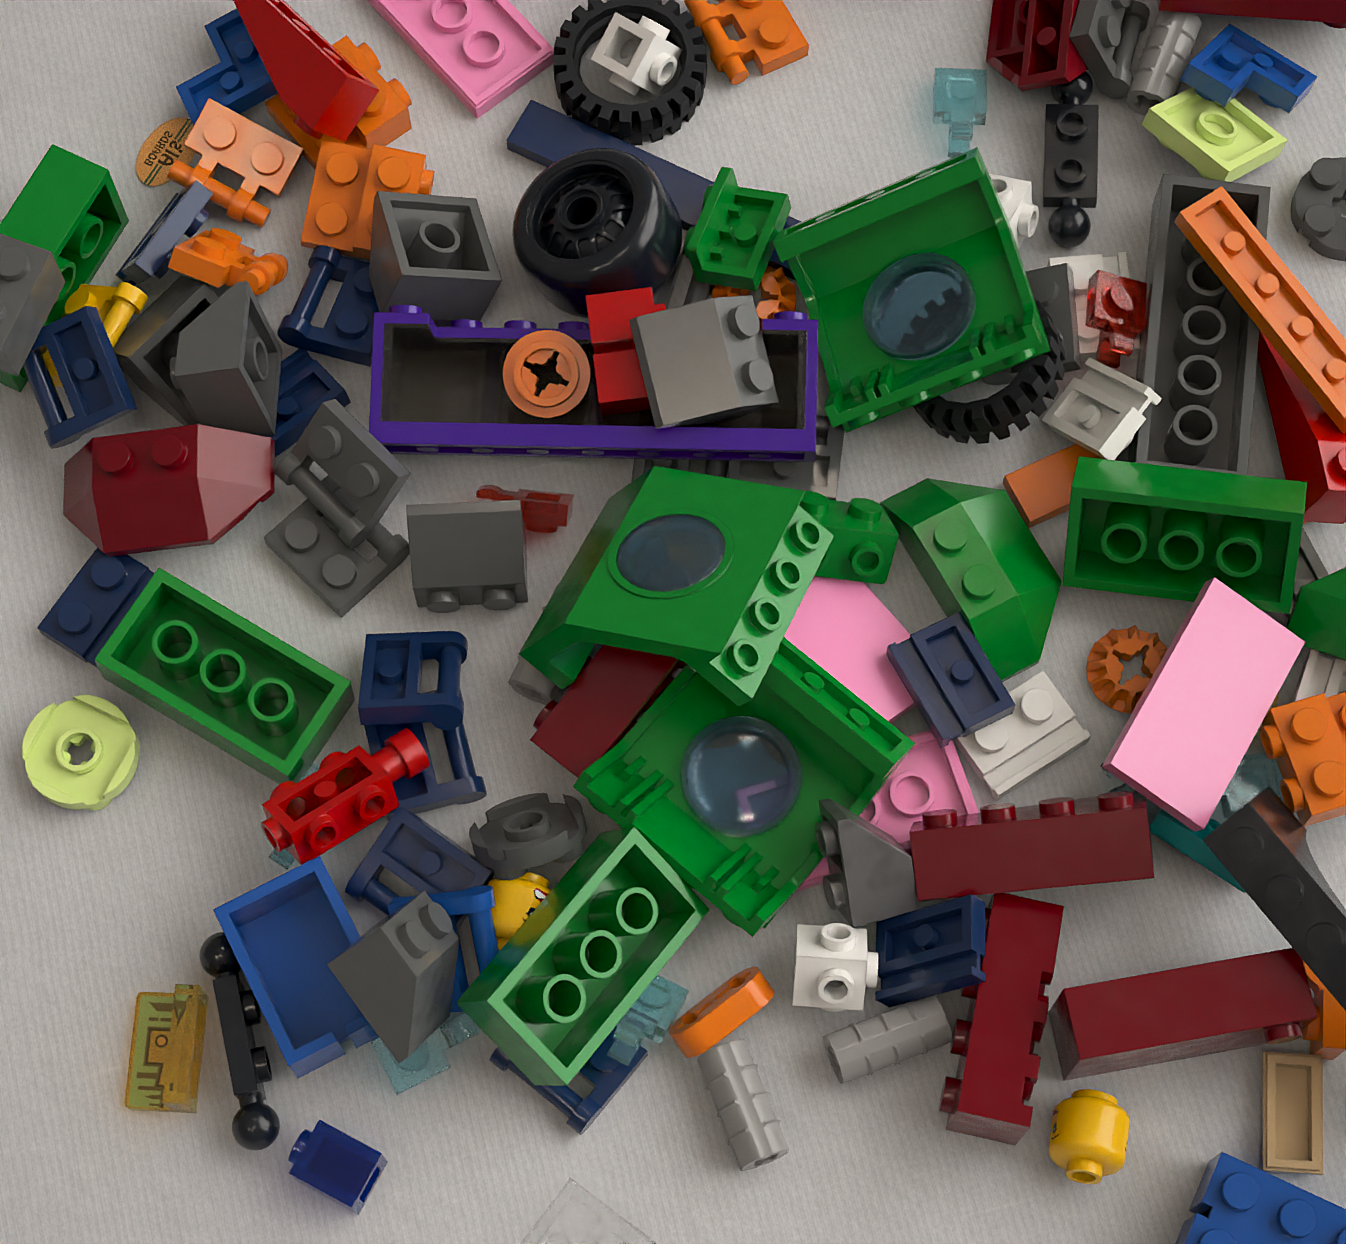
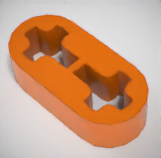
M757 966L747 968L731 977L677 1019L670 1027L669 1035L686 1058L696 1057L716 1045L761 1010L773 998L775 992Z

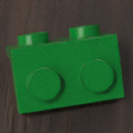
M721 167L714 184L709 185L705 190L702 204L703 210L696 226L690 227L685 237L684 253L686 258L690 260L696 281L757 292L775 248L772 242L777 233L783 229L792 208L788 194L739 187L733 168Z
M806 491L799 506L834 535L814 576L884 584L888 578L899 537L885 508L879 503L866 498H853L850 502L829 500L820 493Z

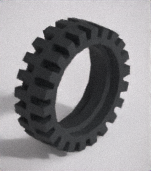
M588 0V10L586 11L579 5L572 11V20L568 21L565 19L560 27V37L556 36L553 71L558 99L561 100L562 108L567 116L572 114L573 119L622 140L623 136L630 137V142L633 146L642 145L644 135H649L652 143L662 140L664 129L674 134L681 129L682 119L689 122L694 116L696 105L700 106L704 95L707 76L706 45L704 44L700 27L694 26V18L687 10L680 14V5L674 0H668L665 5H662V0H607L605 3L602 0ZM615 12L637 24L642 16L653 20L670 30L666 40L682 49L679 56L681 70L678 81L671 90L654 101L636 105L612 103L590 92L582 81L579 70L582 55L591 44L603 37Z
M966 283L962 284L963 295L958 296L955 290L951 288L942 293L946 303L939 306L932 299L924 306L929 317L927 319L918 315L914 317L910 326L915 335L904 333L900 344L905 352L898 354H926L941 348L957 335L963 327L970 309V293ZM1034 297L1051 351L1025 361L1024 367L1011 383L988 398L961 403L948 401L939 395L913 406L931 429L934 428L939 435L947 439L951 435L956 442L967 444L971 436L977 444L989 443L990 432H993L999 440L1010 437L1009 425L1015 423L1018 429L1022 431L1031 425L1026 414L1031 411L1040 417L1047 410L1042 398L1046 397L1054 400L1059 388L1055 380H1063L1065 368L1061 361L1066 360L1065 349L1061 343L1062 339L1057 328L1039 300H1036Z

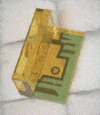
M175 984L174 993L139 992L137 994L124 1101L128 1109L196 1113L209 999L208 995L199 985Z

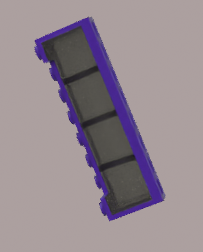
M393 305L389 307V312H374L369 432L391 454L815 462L818 320H807V314L802 312L783 311L775 313L774 319H763L762 336L773 373L779 403L734 420L656 429L651 410L602 416L594 369V348L591 344L588 323L565 321L558 324V329L537 328V324L531 321L511 320L504 323V328H484L483 323L480 321L458 319L451 321L450 327H436L430 314L422 313V308L413 305ZM540 330L558 331L574 339L584 350L591 369L590 383L586 396L573 411L551 419L528 415L519 409L509 398L503 383V365L511 347L525 335ZM555 353L553 360H549L546 366L526 364L525 367L531 369L532 373L539 378L538 391L535 396L539 397L541 390H545L549 383L556 385L560 383L567 387L569 382L564 381L562 376L556 372V359L559 353Z

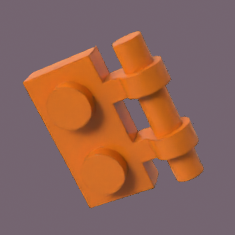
M684 0L687 9L694 18V26L700 27L705 40L712 50L710 58L716 69L720 72H725L733 85L740 84L748 78L749 72L744 64L753 60L763 76L808 56L809 44L783 0H718L720 4L717 5L708 4L706 0ZM732 24L741 40H729L723 28Z
M208 98L184 143L187 149L202 156L198 165L193 168L176 159L168 172L167 178L184 187L197 180L213 193L209 199L210 201L227 209V216L240 223L245 219L263 228L270 216L271 209L254 201L257 194L262 188L280 198L304 153V149ZM218 166L244 179L238 191L212 178Z
M211 228L210 231L205 230L175 246L168 268L217 288L224 284L232 287L237 282L248 281L256 296L265 293L272 286L285 279L288 272V261L284 256L272 252L257 257L254 255V249L241 244L242 238L237 234L221 228Z

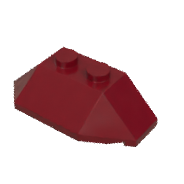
M993 0L986 63L1022 92L1071 82L1088 70L1070 39L1080 0Z
M200 424L94 437L64 464L63 515L107 556L214 544L242 521L259 501L263 503L275 493V441L270 437Z

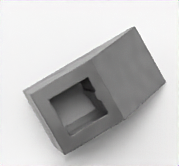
M830 798L819 800L822 822L815 824V837L824 858L827 857L830 875L823 877V888L830 908L832 910L838 909L853 928L919 910L911 856L891 835Z

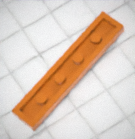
M1223 186L1179 212L1174 223L1344 435L1346 433V339Z

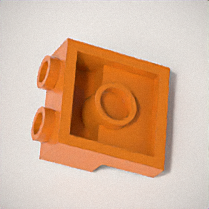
M347 35L332 44V46L379 89V92L345 142L323 134L321 139H316L304 132L294 123L297 115L280 99L278 94L264 102L267 113L290 141L304 149L303 156L314 170L316 169L322 140L372 150L373 144L386 146L412 129L408 107L412 105V102L403 85L396 78L386 82L377 72L381 69V65L373 50L365 42L356 47Z
M322 140L300 240L301 246L314 249L316 246L325 245L334 248L342 255L370 260L373 205L377 191L431 195L435 171L426 169V155L373 144L371 150Z
M1346 692L1327 698L1325 693L1271 708L1262 721L1259 736L1266 756L1270 760L1276 759L1283 780L1280 781V791L1284 804L1291 813H1297L1299 821L1304 827L1346 815Z

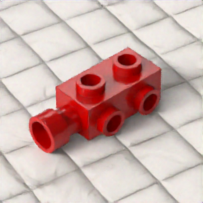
M404 728L384 741L385 747L371 756L360 745L347 753L336 751L330 753L322 760L319 770L297 783L285 781L279 784L271 793L270 799L261 804L267 818L261 822V828L267 840L277 852L286 849L302 865L324 854L393 811L400 805L392 783L401 777L411 779L430 765L428 756L420 741L409 729Z

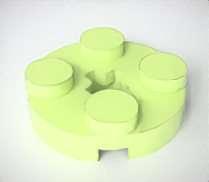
M93 695L73 696L75 700L65 701L58 706L54 702L43 708L34 717L25 732L22 742V758L25 761L28 777L35 789L46 800L57 806L73 810H101L108 806L113 798L122 793L133 779L139 762L140 740L124 713L106 699ZM86 739L91 740L90 749L94 753L93 757L88 762L83 761L80 765H72L73 757L67 752L68 748L72 744L81 746Z

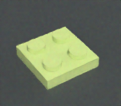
M1193 87L1149 108L1141 124L1155 135L1164 147L1175 151L1194 166L1204 179L1232 182L1278 157L1288 141L1235 98L1224 107L1215 101L1202 98L1195 92Z

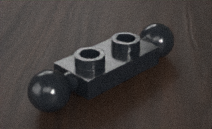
M1087 71L1071 82L1051 86L1052 95L1059 104H1046L1043 207H1059L1049 219L1048 230L1054 242L1063 247H1075L1087 239L1091 230V222L1088 214L1082 208H1096L1099 105H1083L1089 100L1093 91V81Z
M218 932L209 936L202 944L199 956L200 963L209 975L215 977V980H212L230 1077L234 1096L239 1100L240 1109L232 1121V1133L239 1145L248 1150L258 1151L269 1147L276 1140L280 1130V1121L277 1113L263 1102V1100H266L263 1082L272 1080L271 1065L266 1047H256L252 1025L261 1023L259 1004L251 989L245 991V987L239 978V972L242 969L224 932Z

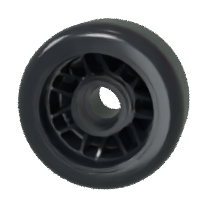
M591 148L559 159L543 170L531 182L516 208L512 237L514 250L522 268L544 297L566 313L588 318L586 295L652 287L654 295L660 290L672 274L680 256L682 223L672 198L654 171L645 162L630 153L618 149Z

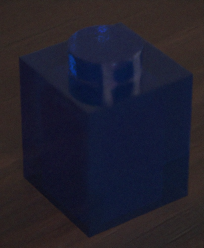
M321 1120L317 1122L312 1132L305 1129L299 1135L288 1158V1161L294 1164L289 1174L297 1182L357 1215L362 1210L388 1163L379 1151Z

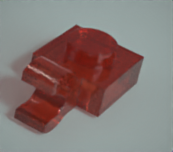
M1097 270L1090 277L1085 326L1100 330L1096 354L1098 362L1117 369L1120 366L1121 355L1128 357L1132 355L1134 339L1144 330L1147 283L1102 270Z
M495 485L480 486L476 492V497L481 499H491L492 501L520 500L525 529L540 533L556 532L558 526L567 527L572 517L574 494L519 489L518 492L503 490Z

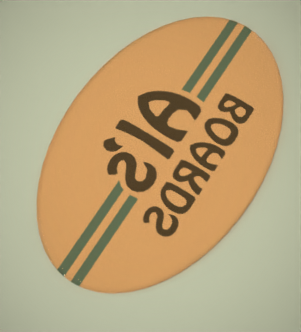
M171 119L157 127L145 140L136 161L138 178L144 184L158 186L171 181L167 178V175L176 159L187 165L190 163L195 152L187 149L184 145L194 126L190 119Z

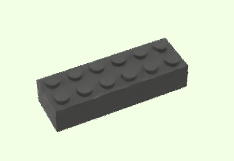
M1163 173L1152 204L1140 328V349L1136 370V380L1149 386L1162 399L1157 405L1150 402L1143 411L1142 415L1146 420L1134 434V438L1129 444L1128 462L1248 475L1259 328L1174 221L1179 212L1223 186L1264 239L1267 240L1271 187Z

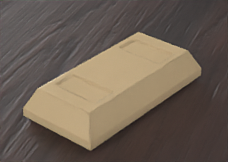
M1262 1052L1263 1171L1323 1175L1322 1055Z

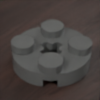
M1346 157L1321 158L1301 178L1291 201V220L1297 233L1301 229L1303 235L1310 240L1308 246L1316 253L1330 259L1346 261V218L1341 216L1340 208L1332 206L1333 202L1337 203L1340 200H1346Z
M534 793L519 796L495 805L485 812L488 821L486 824L478 829L474 822L470 827L469 837L476 860L481 865L492 868L496 879L513 880L523 876L529 868L552 861L565 863L577 859L584 852L582 839L587 833V825L581 803L576 798L563 794L565 804L550 803L547 793Z

